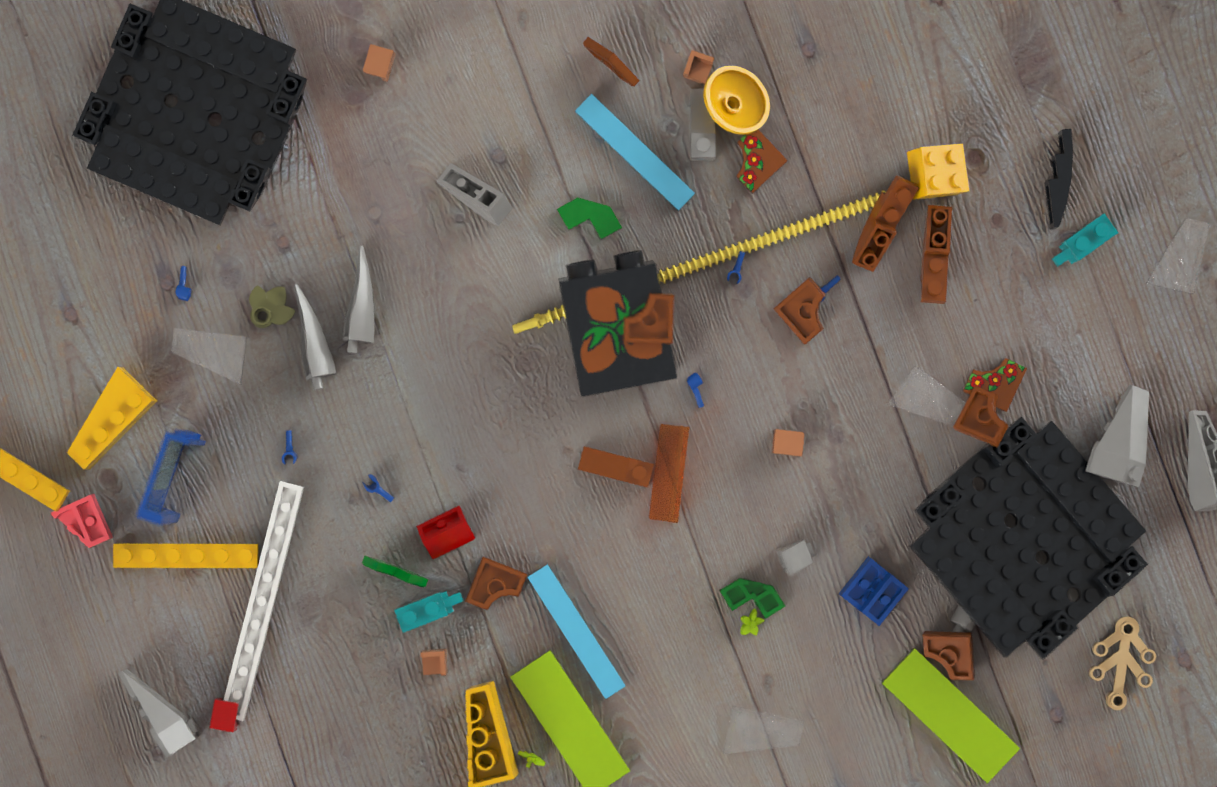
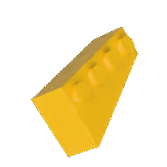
M117 367L67 454L84 470H90L157 400L123 367Z
M494 680L471 686L466 690L468 787H484L514 779L519 772Z

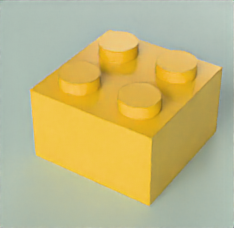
M963 144L920 147L907 152L911 182L919 187L913 200L955 196L969 192Z

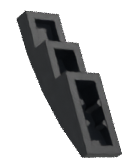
M1062 129L1058 132L1060 154H1055L1051 157L1054 179L1044 182L1050 230L1060 226L1068 200L1073 162L1072 129Z

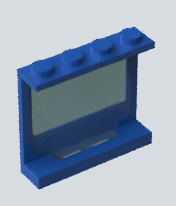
M174 429L173 433L166 432L136 517L158 525L178 522L181 513L163 508V504L184 445L205 446L206 441L200 439L201 434L189 430Z

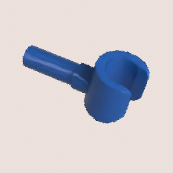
M739 252L733 270L727 275L728 281L732 273H737L739 276L736 284L741 281L740 270L745 252Z
M181 266L180 281L175 293L179 299L188 301L192 289L185 287L187 267Z
M836 275L820 289L826 294L829 289L841 280L840 277Z
M694 373L687 378V383L695 395L698 408L704 407L697 387L703 384V381L697 373Z
M286 431V452L282 456V463L284 465L286 464V455L288 454L293 456V464L297 460V454L293 451L292 431Z
M369 474L368 476L373 483L366 485L362 482L365 489L370 493H379L389 502H392L394 497L379 486V482L374 475Z

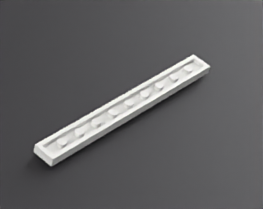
M283 481L279 482L224 696V701L239 704L236 720L240 721L245 720L304 490L303 486Z

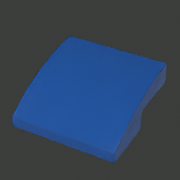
M868 556L839 592V595L880 626L909 588Z

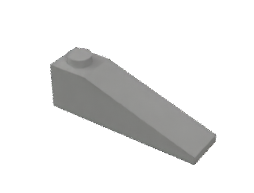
M1134 385L1128 386L1116 407L1114 419L1111 423L1107 422L1104 427L1106 431L1100 442L1096 441L1092 448L1086 468L1087 472L1118 483L1135 487L1140 486L1146 466L1149 391Z
M1198 410L1189 412L1188 491L1190 494L1189 500L1194 511H1212L1217 509V432L1207 411Z
M128 669L118 673L131 698L135 702H140L139 713L143 719L151 722L152 729L149 731L166 758L199 737L197 733L199 729L193 719H188L186 715Z

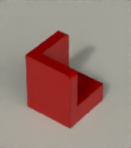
M216 698L214 700L210 728L235 732L239 721L236 720L239 704L224 701L223 698Z

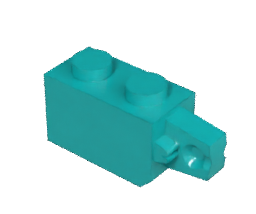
M1104 213L1061 243L1062 245L1059 246L1062 252L1053 257L1052 261L1057 267L1067 260L1071 264L1078 262L1115 236L1118 231Z
M447 591L438 592L399 607L394 611L404 633L448 616L451 612H454L452 606L464 600L461 592L448 596Z

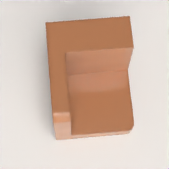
M370 44L363 72L381 77L382 80L388 82L396 55L395 52Z
M691 50L683 77L705 85L714 62V57Z
M774 429L772 453L802 456L803 432Z
M447 649L422 650L420 652L423 675H447Z

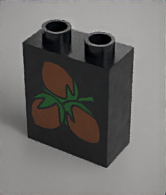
M642 250L614 255L615 267L596 271L594 259L570 263L566 265L568 276L558 278L581 397L677 378L671 344L623 342L624 317L634 316L640 312L647 303L649 293L661 294L656 263L653 260L644 262Z

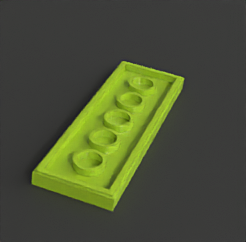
M915 648L881 682L987 784L1021 749Z
M551 650L510 676L583 787H608L630 772L629 767Z

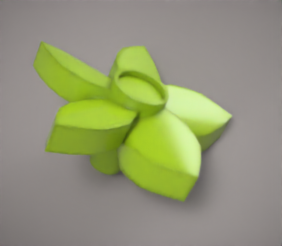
M754 608L749 617L746 615L740 617L743 623L740 634L752 633L757 636V625L765 621L763 618L757 617V609Z
M520 750L518 752L520 757L527 759L526 767L530 768L532 762L538 766H544L546 763L539 756L531 752H522Z

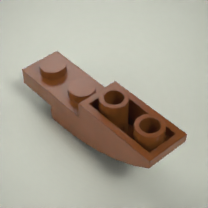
M896 175L887 192H881L859 238L852 259L853 264L874 272L897 234L895 227L919 189L917 184Z
M928 205L921 267V302L946 303L952 207Z

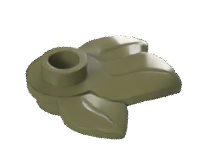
M256 286L252 290L249 297L252 307L250 319L256 327L267 328L271 324L283 325L294 316L295 310L285 306L287 298L285 287H275L265 292L260 286ZM261 312L267 314V318L264 321L259 319Z

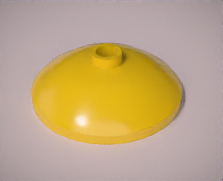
M724 66L714 71L707 79L703 93L704 103L708 113L720 127L731 133L744 135L753 133L764 125L769 115L770 101L764 85L753 73L738 66Z

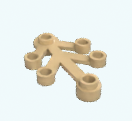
M1132 617L1120 618L1115 624V632L1103 641L1094 643L1092 651L1096 656L1103 657L1108 653V648L1120 640L1118 651L1098 666H1092L1089 669V676L1093 680L1100 681L1104 678L1105 672L1116 665L1114 687L1106 696V704L1114 710L1123 709L1127 703V698L1123 694L1127 666L1137 678L1139 686L1148 688L1153 683L1151 675L1142 670L1129 652L1131 642L1139 651L1140 659L1144 663L1151 664L1156 660L1155 652L1148 649L1138 636L1139 624ZM1127 624L1131 626L1129 633L1124 632V626ZM1098 645L1104 646V651L1101 654H1098L1096 651ZM1146 652L1152 654V658L1148 661L1144 659ZM1095 669H1099L1101 671V674L1099 677L1095 678L1093 676V671ZM1143 676L1148 677V683L1145 685L1141 683ZM1116 696L1121 698L1119 705H1115L1113 702Z

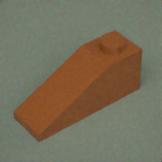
M584 446L578 470L648 487L654 464Z

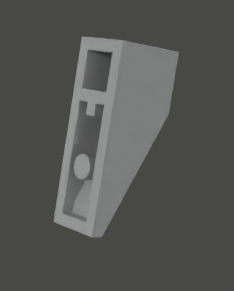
M704 88L690 89V161H714L716 157L715 121L705 106Z
M452 163L436 181L470 209L496 226H499L512 209L503 193Z
M803 539L776 549L783 570L788 575L794 574L813 563L811 557L815 556L810 542L805 543Z

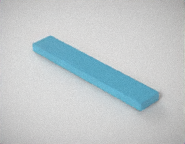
M593 94L575 110L597 134L678 211L694 196L695 192Z
M545 565L527 578L604 698L607 699L626 686L549 565Z

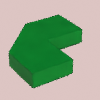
M576 198L557 209L568 230L590 219L602 240L622 229L610 206Z
M364 556L362 564L374 571L394 576L424 588L427 585L428 579L414 572L369 556Z
M738 578L719 590L732 611L751 599L754 600L765 619L786 607L773 585Z

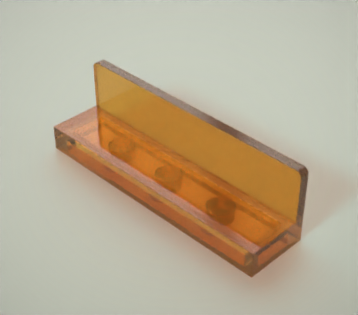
M660 425L649 519L678 523L689 427Z

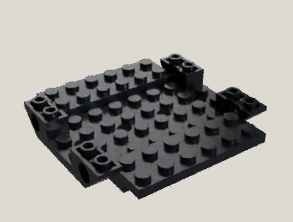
M160 0L154 15L152 12L130 3L111 45L114 53L96 93L91 91L72 135L92 145L97 144L87 169L220 226L230 204L250 212L266 187L302 103L307 78L288 71L297 50L183 0ZM126 76H131L134 79V84L129 89L122 87V80ZM169 95L177 96L178 103L175 107L170 108L166 106L165 101ZM215 113L220 114L222 117L220 125L211 126L209 123L210 116ZM258 132H262L266 136V140L262 145H256L253 142V136Z
M1023 417L1018 418L1008 426L998 447L987 443L932 491L914 510L928 528L909 547L1004 658L1008 657L1026 641L1036 654L1044 660L1078 629L1077 624L1107 597L1118 593L1148 565L1136 549L1131 546L1146 530L1100 476L1086 471L1088 462L1053 421L1048 422L1041 430L1035 433ZM975 477L981 478L984 482V487L981 491L973 487L972 482ZM1007 514H1011L1015 518V525L1012 528L1007 527L1004 523V518ZM1038 551H1043L1047 556V560L1043 565L1036 561ZM1070 588H1074L1078 592V598L1074 602L1069 600L1067 596Z

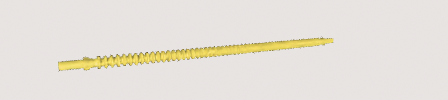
M875 193L874 197L869 195L868 199L863 197L862 201L855 200L854 204L849 202L848 206L843 204L842 208L836 207L835 211L829 209V213L823 211V215L816 214L815 218L810 216L809 220L804 218L803 222L797 221L795 225L790 223L789 227L784 225L783 229L777 228L776 232L771 230L770 234L764 232V236L757 235L756 239L751 237L750 241L745 239L744 243L738 242L736 246L734 244H731L730 248L725 246L724 250L718 249L717 253L714 251L711 252V255L705 253V257L698 256L697 260L692 258L691 262L686 260L685 264L679 263L677 267L672 265V269L666 267V271L659 270V283L663 282L665 284L666 280L672 281L673 277L679 279V275L685 277V273L689 272V274H692L693 270L698 272L699 268L704 270L705 266L712 267L713 263L718 265L719 261L724 263L725 259L731 260L732 256L738 258L740 251L751 253L752 249L757 251L758 247L763 249L766 244L771 246L772 242L777 244L778 240L783 242L784 238L790 239L791 235H794V237H797V233L803 235L805 230L810 232L811 228L814 230L817 229V226L822 228L825 223L830 225L831 221L833 223H836L837 219L842 221L843 217L849 218L850 214L853 216L856 215V212L862 214V210L869 211L870 207H874L880 194ZM561 305L560 309L554 307V311L548 309V313L545 314L537 313L534 315V318L512 325L513 331L517 334L537 326L538 329L542 328L544 324L548 322L554 323L556 319L561 321V318L565 317L563 305Z

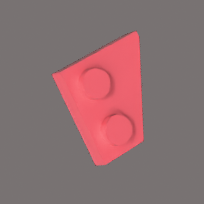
M95 494L88 495L60 508L59 511L51 512L55 519L58 518L67 526L66 529L73 535H77L80 541L88 548L113 538Z

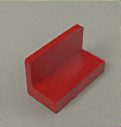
M460 505L416 526L422 543L432 559H436L475 539L474 533L468 525Z

